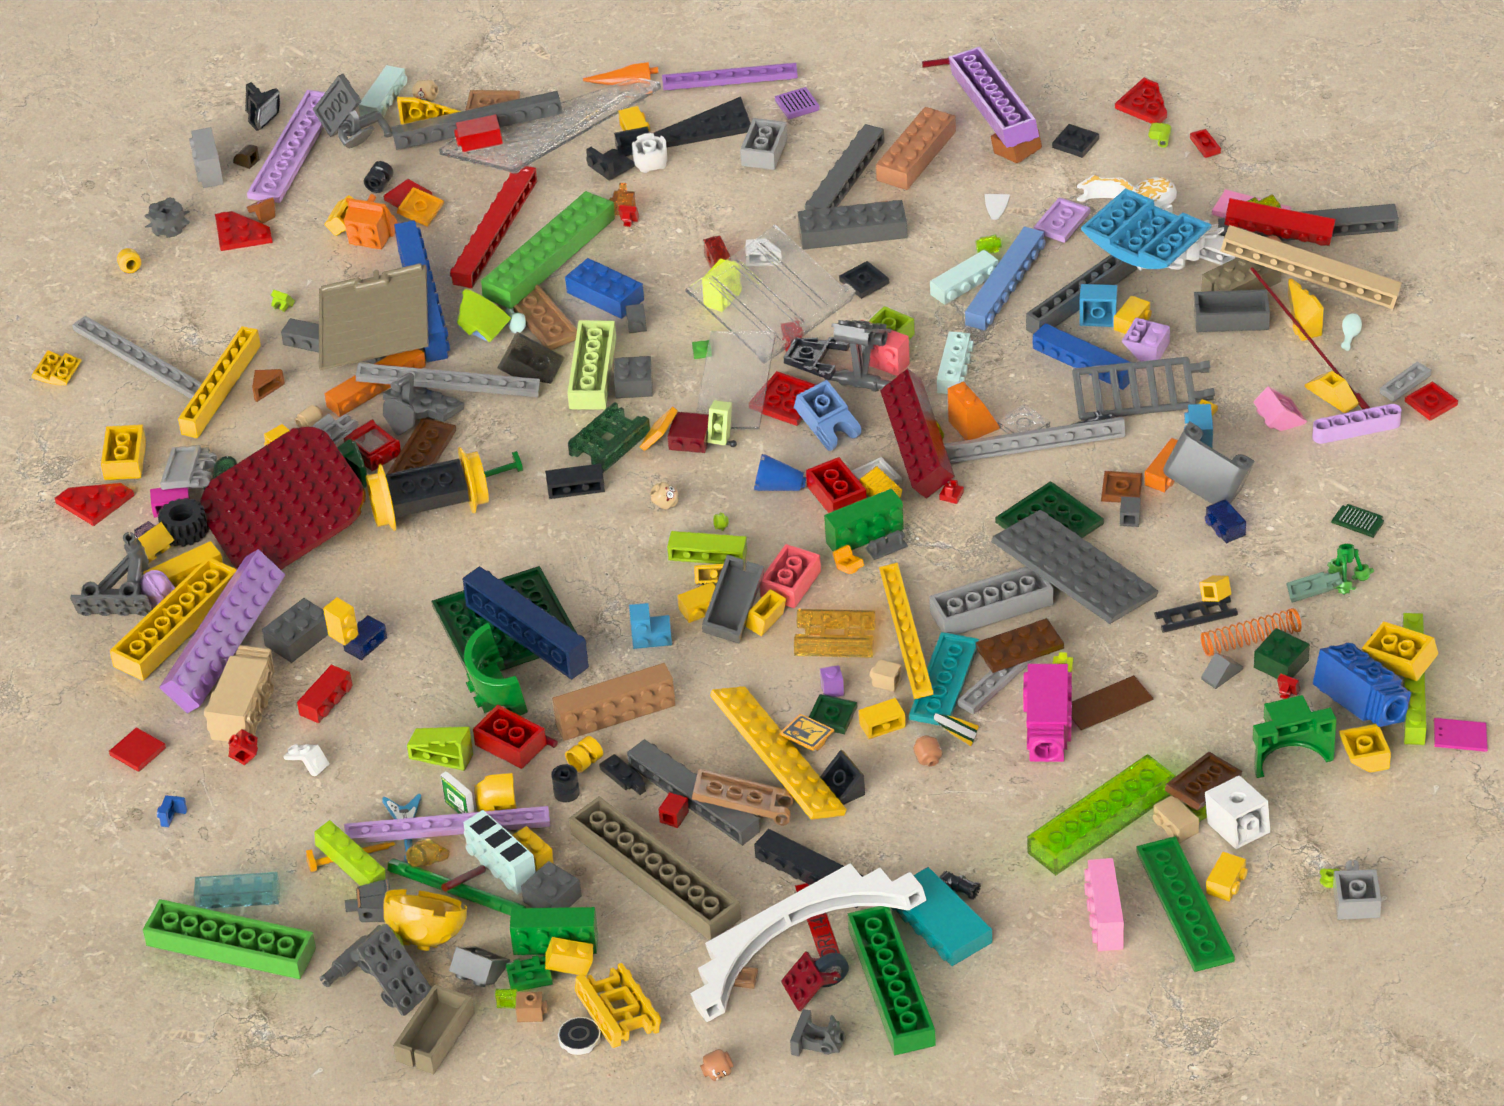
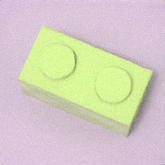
M713 401L709 408L707 443L726 445L730 438L732 402Z

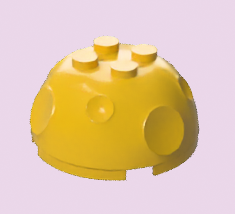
M394 889L385 893L383 910L386 924L402 937L403 945H417L419 950L429 951L430 947L437 948L439 945L449 941L458 934L467 917V905L463 909L461 901L446 895L421 890L418 891V895H407V889Z

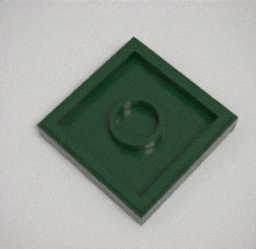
M819 694L809 718L834 729L835 733L845 735L857 709V702Z

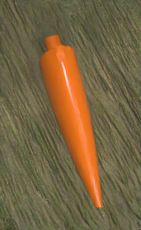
M649 62L586 77L583 78V81L605 85L651 84V74H657L659 71L658 67L650 68Z

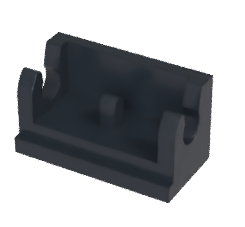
M648 127L615 132L616 149L625 156L633 155L632 143L637 140L638 136L649 133Z

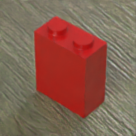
M496 114L456 123L457 129L454 130L457 146H461L462 152L503 144Z

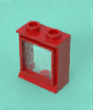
M373 419L343 438L344 442L351 439L357 443L364 464L371 471L378 469L380 464L383 466L398 457L401 452L400 441L378 426Z

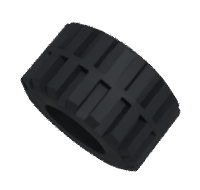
M179 498L175 501H170L169 504L163 506V509L159 510L158 522H162L174 539L170 545L185 547L186 545H193L195 542L198 543L201 541L200 538L205 537L208 525L204 507L201 506L199 501Z

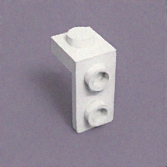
M294 744L288 748V752L283 756L285 760H302L312 776H317L330 764L318 744Z

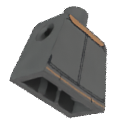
M389 879L358 886L356 888L357 899L345 900L346 912L358 911L361 922H385L383 904L385 893L390 890Z

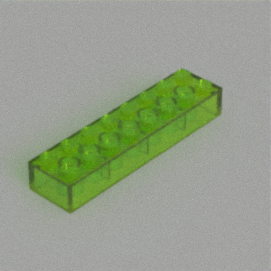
M1146 754L1028 835L1027 853L1055 876L1153 809L1155 804L1171 796L1164 789L1166 784L1175 778L1176 775Z

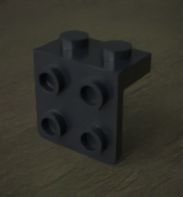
M592 146L586 149L588 166L609 181L635 166L634 161L616 149H611L604 154Z

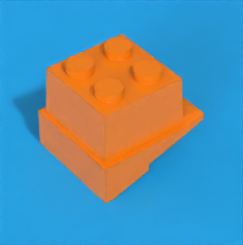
M370 194L367 201L346 198L349 208L344 217V224L349 244L382 250L388 238L394 236V224H398L395 216L391 215L386 204L374 202L376 199L374 194Z

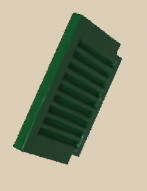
M1347 504L1346 506H1341L1331 523L1374 538L1384 524L1382 515Z

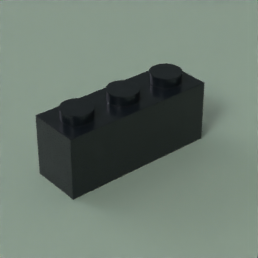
M601 463L545 471L549 499L605 492Z

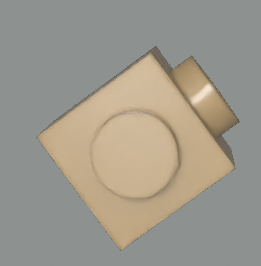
M879 659L870 670L872 686L895 692L902 679L901 665Z

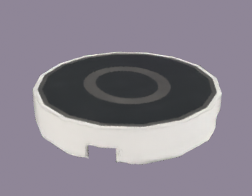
M576 1017L567 1020L562 1024L558 1032V1040L562 1049L564 1048L568 1053L576 1055L591 1052L596 1045H599L601 1039L600 1028L594 1020L587 1017Z

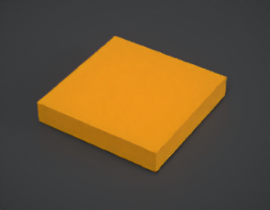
M413 187L398 207L397 214L428 227L444 205V200Z
M672 406L652 425L640 445L641 449L647 450L664 435L677 414V409Z

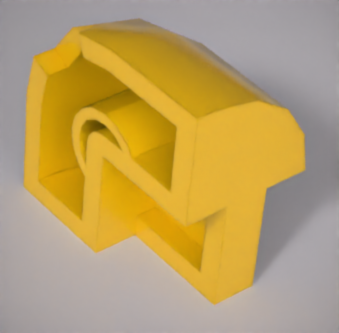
M513 773L488 775L474 786L477 812L482 810L516 809Z

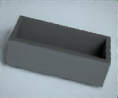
M1267 290L1194 292L1196 332L1269 330L1270 310Z
M727 555L702 623L703 633L740 643L746 626L748 611L753 607L764 576V566L747 561L746 571H743L744 560Z

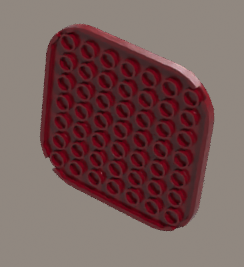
M300 427L291 429L215 479H212L204 490L200 503L204 507L208 527L236 570L246 556L258 549L282 570L349 527L362 512L361 507L366 502V492L354 471L325 431L316 427Z

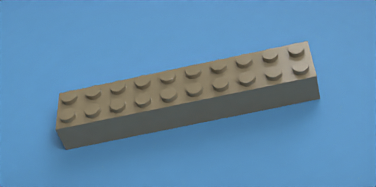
M600 796L569 817L572 836L709 941L721 935L741 920V907L737 899Z

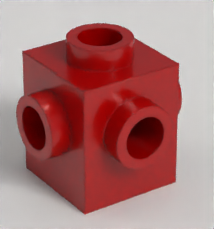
M243 729L233 734L228 742V757L246 765L257 755L258 737Z

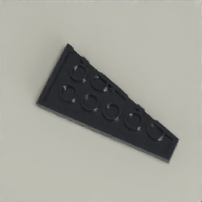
M740 96L656 131L654 136L659 138L663 136L668 148L744 134L748 132L751 122Z

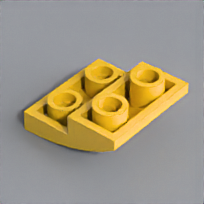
M47 350L34 370L32 378L49 384L67 385L82 360L68 353L60 356Z

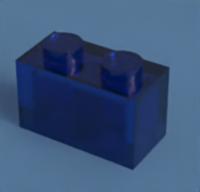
M1226 499L1206 507V524L1211 526L1219 538L1221 537L1225 543L1246 536L1245 519Z
M369 615L357 623L359 635L348 644L343 645L345 652L361 661L387 639L385 624Z

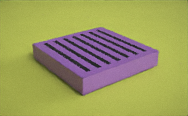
M806 87L775 96V102L788 120L820 110L819 104Z

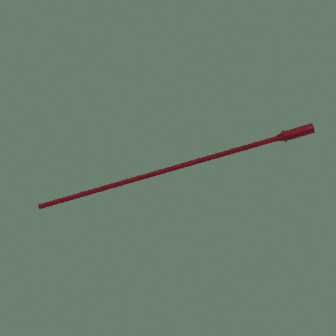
M1251 267L1250 270L1336 374L1343 378L1258 272ZM1349 385L1361 409L1370 408L1361 397V394L1355 392Z

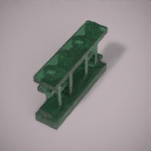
M614 402L568 441L569 455L578 457L583 452L591 456V465L601 463L602 473H604L648 434L650 430L649 418L637 416L635 419L630 420L625 417L624 408H618V403ZM606 432L614 435L609 441L602 438Z

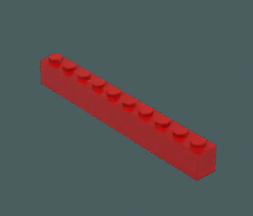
M516 164L513 171L510 172L509 178L503 183L501 191L497 193L496 199L491 203L488 212L484 214L483 220L477 226V230L471 235L469 243L465 245L461 256H458L456 264L451 268L450 277H452L453 285L467 288L474 287L537 183L535 167Z

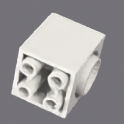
M1240 776L1205 792L1208 824L1235 849L1270 833L1268 800Z

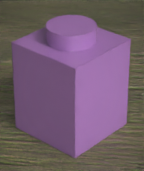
M840 666L820 668L823 695L831 697L844 696L843 677Z

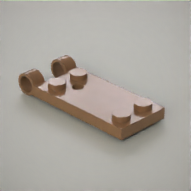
M698 769L692 799L699 802L772 818L780 826L787 825L790 822L791 811L787 807H790L794 801V798L786 788L781 789ZM782 796H788L790 799L785 800ZM775 800H777L781 807L774 806ZM779 814H783V815H785V816H787V817H786V818H781V817H779L778 815H779Z

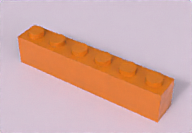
M414 349L388 355L376 362L375 365L422 369L426 366L424 352L420 349ZM356 375L324 393L326 406L337 416L341 417L391 387V384L356 381Z

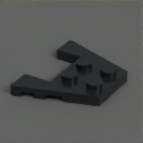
M818 337L795 338L783 357L784 364L831 380L836 372V366L821 363L829 349L848 351L850 344L836 341L834 337L818 341Z

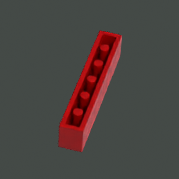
M1229 198L1224 225L1246 229L1250 232L1257 231L1266 235H1277L1285 239L1292 238L1301 242L1316 243L1320 246H1330L1335 219Z

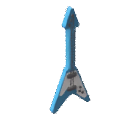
M417 794L407 805L400 806L387 797H382V802L393 819L415 818L421 801V794ZM404 839L406 851L404 861L415 866L417 855L414 854L412 839Z

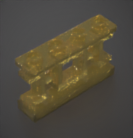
M797 610V628H805V634H795L794 656L873 658V635H865V630H875L876 618L874 610ZM826 629H844V635L826 634ZM810 635H820V637H810ZM849 636H859V638H849Z

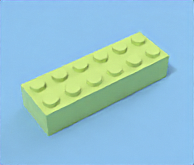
M579 320L567 392L569 409L606 410L616 343L615 321Z

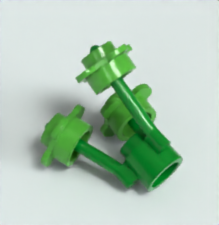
M1345 543L1339 545V548H1337V558L1332 559L1327 564L1329 567L1328 573L1339 572L1342 575L1343 584L1333 587L1338 589V593L1346 594L1350 593V590L1356 589V587L1352 586V580H1347V563L1353 562L1354 558L1358 566L1353 570V580L1365 581L1374 572L1373 568H1369L1367 564L1361 563L1359 549H1354L1353 544Z

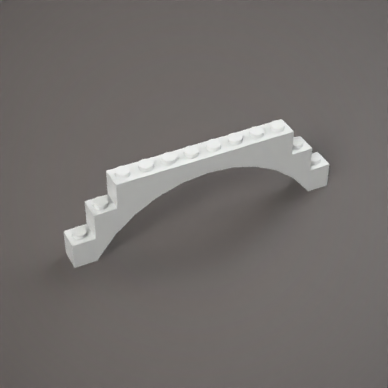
M851 863L706 942L705 945L712 960L698 968L705 985L690 993L696 1009L706 1022L725 1013L730 991L739 972L758 950L789 927L819 914L856 906H885L910 910L926 901L922 885L911 872L891 881L881 868L874 870L864 877H861Z

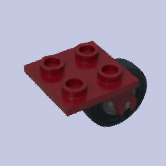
M805 951L784 976L781 983L797 1010L802 1011L821 987H830L842 981L849 971V965L844 956L839 953H829L821 958H812L809 952Z

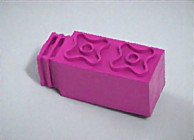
M1028 664V672H1024L1023 712H1027V750H1029V760L1031 762H1064V750H1067V742H1071L1072 672H1068V664Z

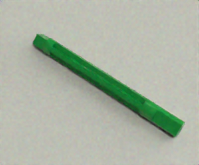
M395 858L388 862L387 871L442 890V884L452 880ZM463 883L446 891L511 916V908H526V906Z

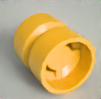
M586 736L565 753L568 764L574 766L579 773L585 771L590 767L591 763H595L603 756L602 747L591 736Z

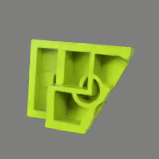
M465 289L462 292L463 299L459 308L460 314L457 324L468 335L477 330L490 343L511 320V317L490 300L469 289Z

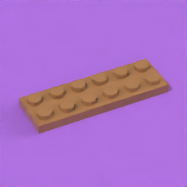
M538 284L532 292L513 307L515 313L525 315L526 326L548 351L576 340L577 329Z

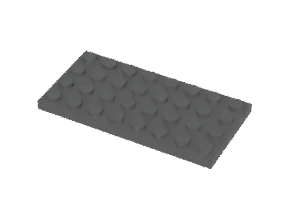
M1041 510L997 533L991 541L1109 624L1154 599L1158 594V590L1151 584L1139 578L1135 573L1123 567L1120 563Z

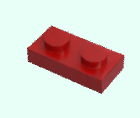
M1206 129L1190 133L1191 141L1205 158L1221 154V147Z

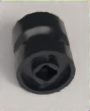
M376 161L363 180L365 187L373 193H381L394 174L393 169L384 161Z
M569 764L555 767L551 773L555 799L563 803L574 801L580 794L576 768Z

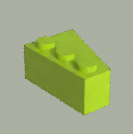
M470 727L416 728L407 744L409 759L465 771L473 756Z

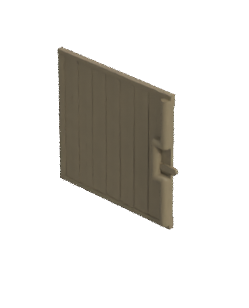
M419 263L384 271L380 276L379 271L374 270L373 277L362 280L360 278H353L323 285L319 288L320 371L429 347L426 265Z

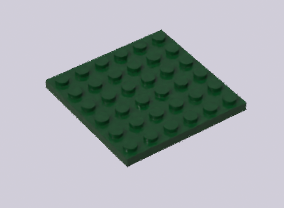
M540 566L499 579L577 633ZM464 590L431 601L432 607L467 673L464 661L466 644L471 635L486 623H489L499 655L502 657L505 668L500 671L540 658L467 607Z

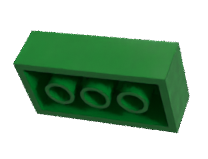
M891 488L825 514L826 544L832 551L845 545H849L851 550L869 544L872 540L887 537L888 534L896 530H904L902 500Z
M595 907L511 908L509 928L513 955H546L552 937L593 944V954H597L598 928Z

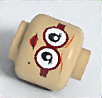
M419 80L412 88L413 96L425 101H434L439 92L438 86L433 80Z
M666 482L656 483L650 491L652 503L664 510L675 507L679 501L677 489Z

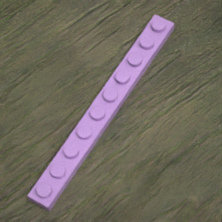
M548 806L485 811L505 830H517L526 826L528 828L550 827ZM479 812L344 824L345 834L356 844L464 834L465 831L463 822Z

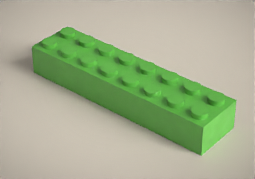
M159 899L143 928L146 946L301 979L316 950L314 935L310 931Z

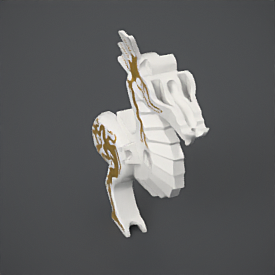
M1093 175L1077 185V188L1084 189V194L1079 196L1077 201H1085L1091 198H1115L1126 188L1154 200V206L1171 213L1173 212V205H1170V203L1177 196L1175 185L1163 177L1147 178L1133 186L1123 178H1101ZM1213 224L1203 236L1166 268L1182 269L1185 267V260H1199V251L1205 247V238H1216L1218 234L1224 231V227L1218 228V224ZM1137 267L1140 271H1142V269H1146V268Z

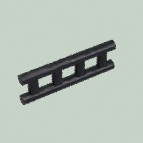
M1229 595L1219 602L1200 601L1154 612L1156 620L1163 618L1165 625H1161L1162 633L1237 616L1238 611L1236 608H1228L1226 603L1231 602ZM1218 605L1221 609L1220 612L1210 613L1208 608ZM1200 610L1203 616L1192 618L1189 612ZM1182 614L1184 620L1173 622L1171 616Z

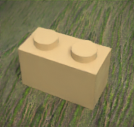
M1171 795L1154 805L1153 820L1166 831L1169 837L1176 836L1178 842L1181 843L1199 832V818L1178 798Z

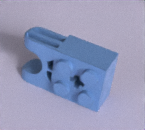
M828 380L797 395L794 404L795 410L828 451L835 449L837 446L838 438L834 432L842 431L850 438H856L861 435L860 424L850 413L848 406Z

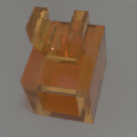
M619 183L620 189L614 191L613 197L609 199L614 202L615 215H619L620 205L636 207L635 191H627V183Z

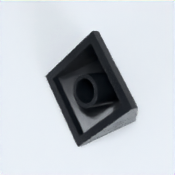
M840 750L820 778L840 802L845 805L865 795V783L863 773L847 754Z

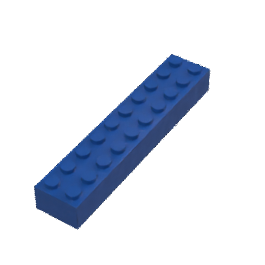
M415 220L394 224L402 267L419 263L427 267L429 347H423L426 361L432 362L448 359L447 351H450L449 340H446L448 330L447 326H445L444 315H441V304H438V293H435L436 285L433 280L432 270L430 269L424 240L420 238L422 237L421 229L416 226Z

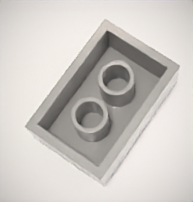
M753 118L740 149L741 166L775 170L788 138L787 122Z
M208 127L191 131L192 138H189L198 182H202L203 188L223 185L212 128Z

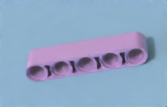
M1388 404L1317 419L1313 422V441L1323 444L1396 429L1401 424L1402 409L1397 404Z

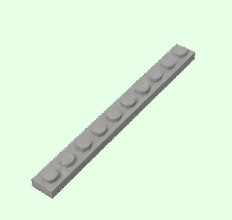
M87 316L72 324L73 330L190 399H192L202 384Z
M358 363L356 381L391 384L405 374L412 373L414 375L415 387L538 397L540 379L363 363Z
M1123 417L945 443L944 446L950 463L1121 438L1125 437V422Z

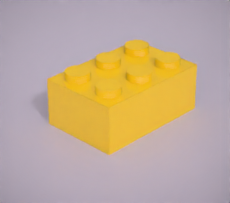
M143 425L106 426L101 459L104 480L138 479L142 477L146 447Z
M1385 621L1382 622L1362 647L1363 652L1369 654L1371 658L1380 662L1388 670L1418 681L1438 655L1434 637Z

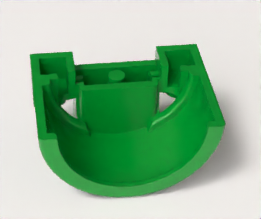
M486 623L471 635L465 647L464 661L468 671L466 674L468 682H466L467 688L470 693L474 692L475 697L473 699L477 708L481 707L484 713L493 710L499 705L521 716L527 713L528 710L520 684L516 676L504 678L500 672L501 669L505 668L502 657L499 655L489 623Z
M1303 695L1264 704L1263 718L1265 722L1253 725L1252 740L1255 744L1254 770L1257 778L1264 777L1263 763L1267 756L1283 747H1305L1317 752L1326 763L1334 760L1336 717L1331 707L1311 712Z

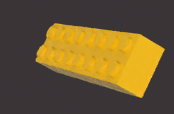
M207 557L110 650L113 667L144 681L199 628L235 574L236 569Z

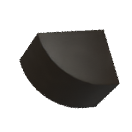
M246 145L234 156L233 163L250 169L260 160L258 147Z

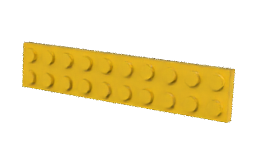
M745 686L712 689L711 698L811 820L845 815L847 810L791 741L779 735L781 729Z

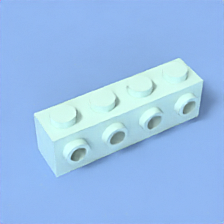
M949 331L937 376V393L948 394L949 387L963 381L965 382V377L963 376H967L968 365L966 364H970L971 353L969 352H973L974 346L970 333Z

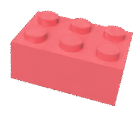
M892 330L891 333H888L884 346L874 345V349L871 350L869 366L898 376L910 364L909 336Z
M785 544L764 573L760 584V597L762 598L771 589L786 598L785 606L795 609L821 572L820 555Z

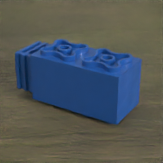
M1353 643L1332 645L1320 649L1313 685L1320 689L1321 692L1327 694L1333 701L1342 705L1362 721L1372 720L1378 727L1405 721L1411 692L1402 687V679L1396 676L1394 672L1382 666L1380 662L1375 661L1369 654L1361 651Z

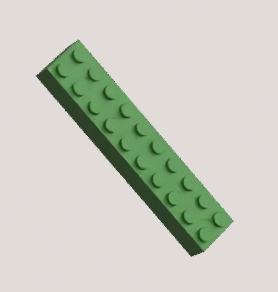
M585 191L481 280L482 296L492 302L512 309L532 292L537 284L540 285L615 219L614 202Z

